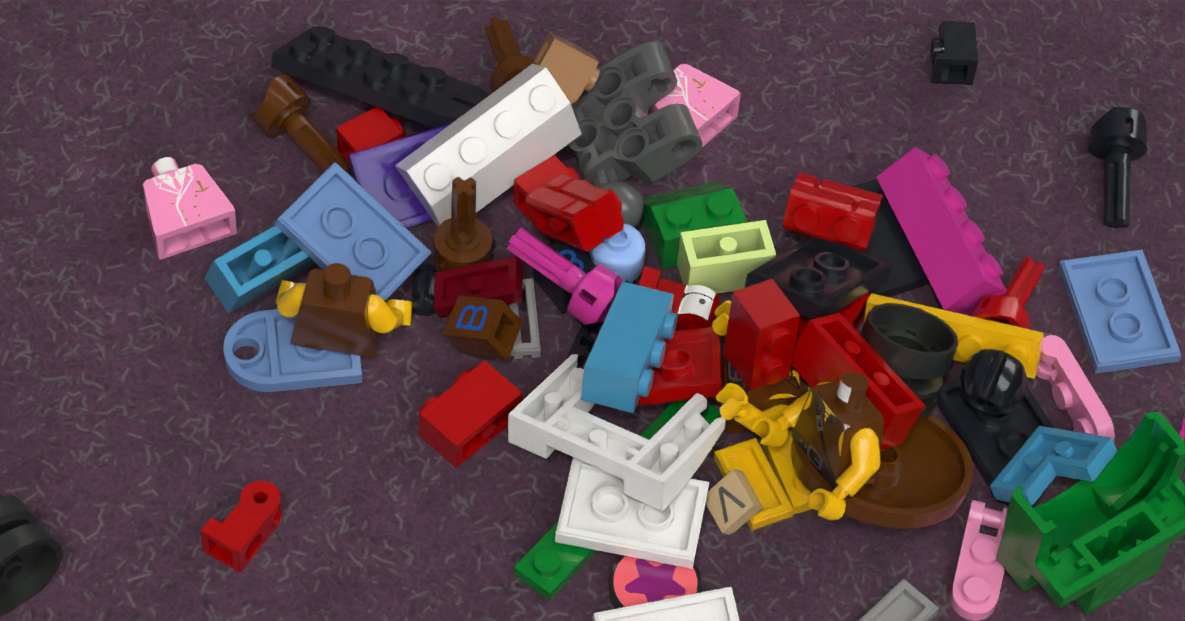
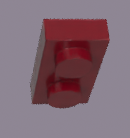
M517 256L436 272L434 311L440 318L448 317L452 313L458 295L503 300L507 305L522 302L523 264Z

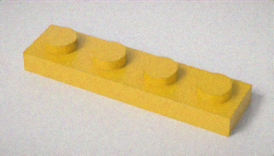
M872 293L866 303L865 320L868 312L874 306L885 303L905 304L920 308L937 316L948 324L957 335L958 347L953 357L955 361L966 363L969 357L980 350L995 349L1004 351L1019 360L1025 367L1027 377L1033 379L1036 377L1044 338L1043 332Z

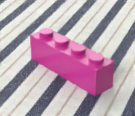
M914 147L876 178L943 309L970 316L981 298L988 295H1003L1007 292L999 277L1003 272L994 257L985 251L982 242L985 240L982 231L966 215L964 209L967 207V203L964 197L948 181L947 176L950 174V171L945 162L936 154L931 156Z

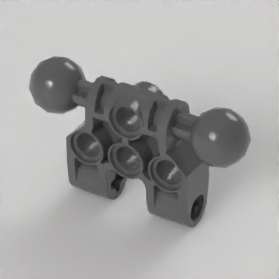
M659 42L641 44L598 68L600 73L592 89L589 92L583 90L579 99L571 104L582 134L568 145L575 153L584 180L601 189L606 190L609 188L613 190L621 201L622 211L620 212L624 223L634 228L639 224L644 214V200L635 186L623 182V180L633 176L634 178L654 182L690 160L702 148V140L690 110L684 104H670L648 115L650 107L670 94L677 86L678 81L667 52Z

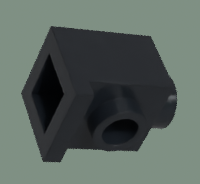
M942 21L938 29L939 37L932 38L930 58L931 62L934 63L931 83L973 85L978 64L975 22Z

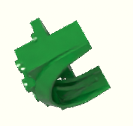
M1150 412L1145 414L1131 436L1117 450V453L1093 482L1081 480L1066 491L1036 507H1032L1023 497L1021 486L1016 487L1007 507L1004 533L996 554L997 560L1024 592L1040 584L1059 608L1075 600L1086 615L1158 573L1169 545L1185 535V484L1180 480L1185 468V441L1159 412Z

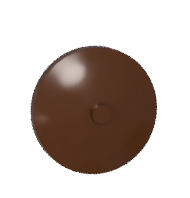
M929 414L928 416L918 418L901 445L880 451L881 463L876 473L875 482L863 485L853 497L849 494L844 499L846 504L844 515L868 524L900 529L926 527L950 518L965 503L973 481V462L967 447L950 427L935 416ZM792 439L791 460L795 472L802 483L811 493L819 488L832 492L834 489L797 442Z

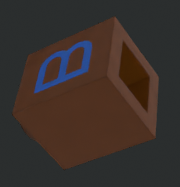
M458 295L452 313L448 316L443 335L462 354L508 361L523 321L503 300Z

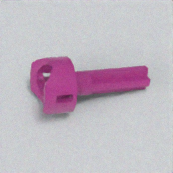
M522 227L519 228L516 235L510 238V244L507 249L572 294L567 308L569 314L585 325L605 321L623 281L622 278L603 264L597 265L586 274Z

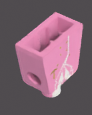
M680 64L674 70L678 80L677 86L670 94L650 107L648 115L670 104H684L690 110L703 147L738 117L741 93L688 64Z
M171 157L161 158L152 165L151 171L154 177L147 179L143 183V191L159 260L237 234L233 205L202 165L193 164L179 169L175 159Z

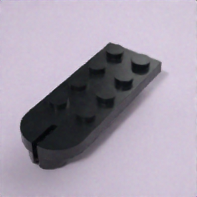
M312 27L274 51L271 67L432 128L456 121L489 96L477 86L446 75L442 69L420 66L410 62L404 55L385 53L372 48V45L366 41L350 40L336 35L335 31L328 27Z

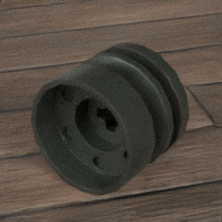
M895 303L874 306L867 314L860 335L925 404V408L918 418L928 416L936 405L937 394L942 389V376L949 370L958 347L957 335L940 318L920 308Z

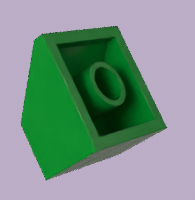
M716 181L643 198L644 214L641 220L661 270L678 266L677 259L681 232L747 223L734 189Z

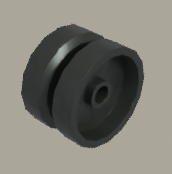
M14 495L0 496V616H3L42 591L59 569L63 556L61 544L45 527L37 524L36 516L22 500Z

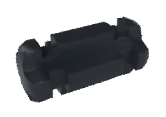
M421 264L415 270L416 274L413 279L412 313L417 316H432L435 313L433 308L435 273L438 272V269L432 264Z

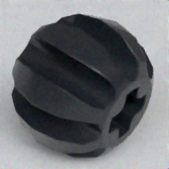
M985 349L976 352L968 358L962 367L959 386L962 397L974 408L989 414H1006L1017 407L1025 396L1027 375L1023 364L1012 355L1000 350Z

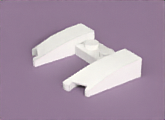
M572 354L508 414V441L545 459L556 449L624 479L623 494L661 511L684 488L725 429L724 418L719 417L709 424L700 415L707 408V399L699 393H696L650 440L589 414L588 412L595 403L581 400L584 369L577 368L578 354Z

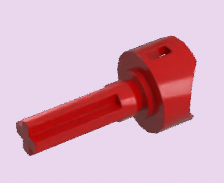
M1031 257L1024 258L1006 287L1007 292L1003 295H988L981 298L970 316L1030 329L1031 321L1023 307L1041 278V274L1045 269L1043 263H1034Z

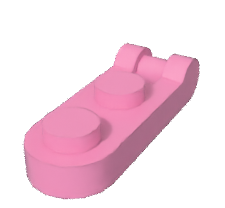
M1055 335L1044 337L1039 369L1036 375L1042 379L1049 380L1052 385L1053 399L1059 409H1066L1073 421V430L1075 432L1111 437L1114 442L1115 433L1112 420L1067 344L1062 338Z
M976 500L971 501L950 595L954 611L961 617L973 621L986 619L993 614L999 599L1005 568L997 560L996 554L1004 533L1007 508L1004 507L1002 511L985 508L986 503ZM980 526L998 529L997 536L979 533Z

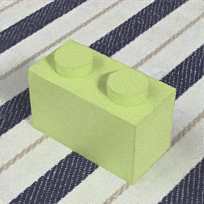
M762 220L681 232L677 265L684 285H702L718 294L745 288L747 274L775 258L776 252L767 222Z

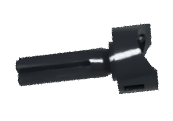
M1113 107L1091 127L1089 149L1091 154L1098 159H1105L1104 224L1109 225V228H1127L1130 225L1131 161L1139 159L1147 151V125L1144 115L1140 111L1126 107ZM1130 123L1129 133L1125 132V124Z

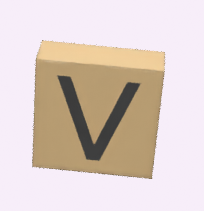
M736 469L731 470L708 491L705 503L721 532L728 535L736 532L763 508L743 471Z

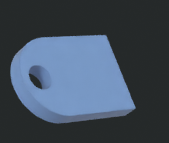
M278 309L253 312L234 323L225 336L223 352L226 368L235 381L251 390L275 392L362 383L360 356L291 344L297 315L292 318H286L278 312ZM243 346H252L259 351L254 358L249 360H242L234 355V352Z

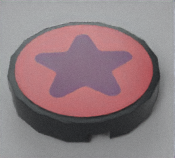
M621 555L614 562L608 580L609 599L614 609L702 592L701 575L695 563L693 564V569Z

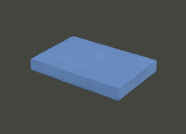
M336 162L275 222V225L323 270L331 264L340 263L349 268L351 275L369 277L374 281L377 295L381 296L384 301L432 253Z
M1143 250L1060 261L1058 269L1095 374L1179 362L1181 352Z

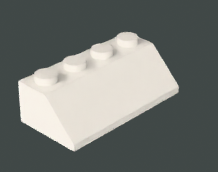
M531 64L396 164L395 167L439 227L443 221L451 218L452 181L459 176L464 181L471 177L476 181L477 213L513 186L514 179L552 157L582 133L571 103L548 69Z

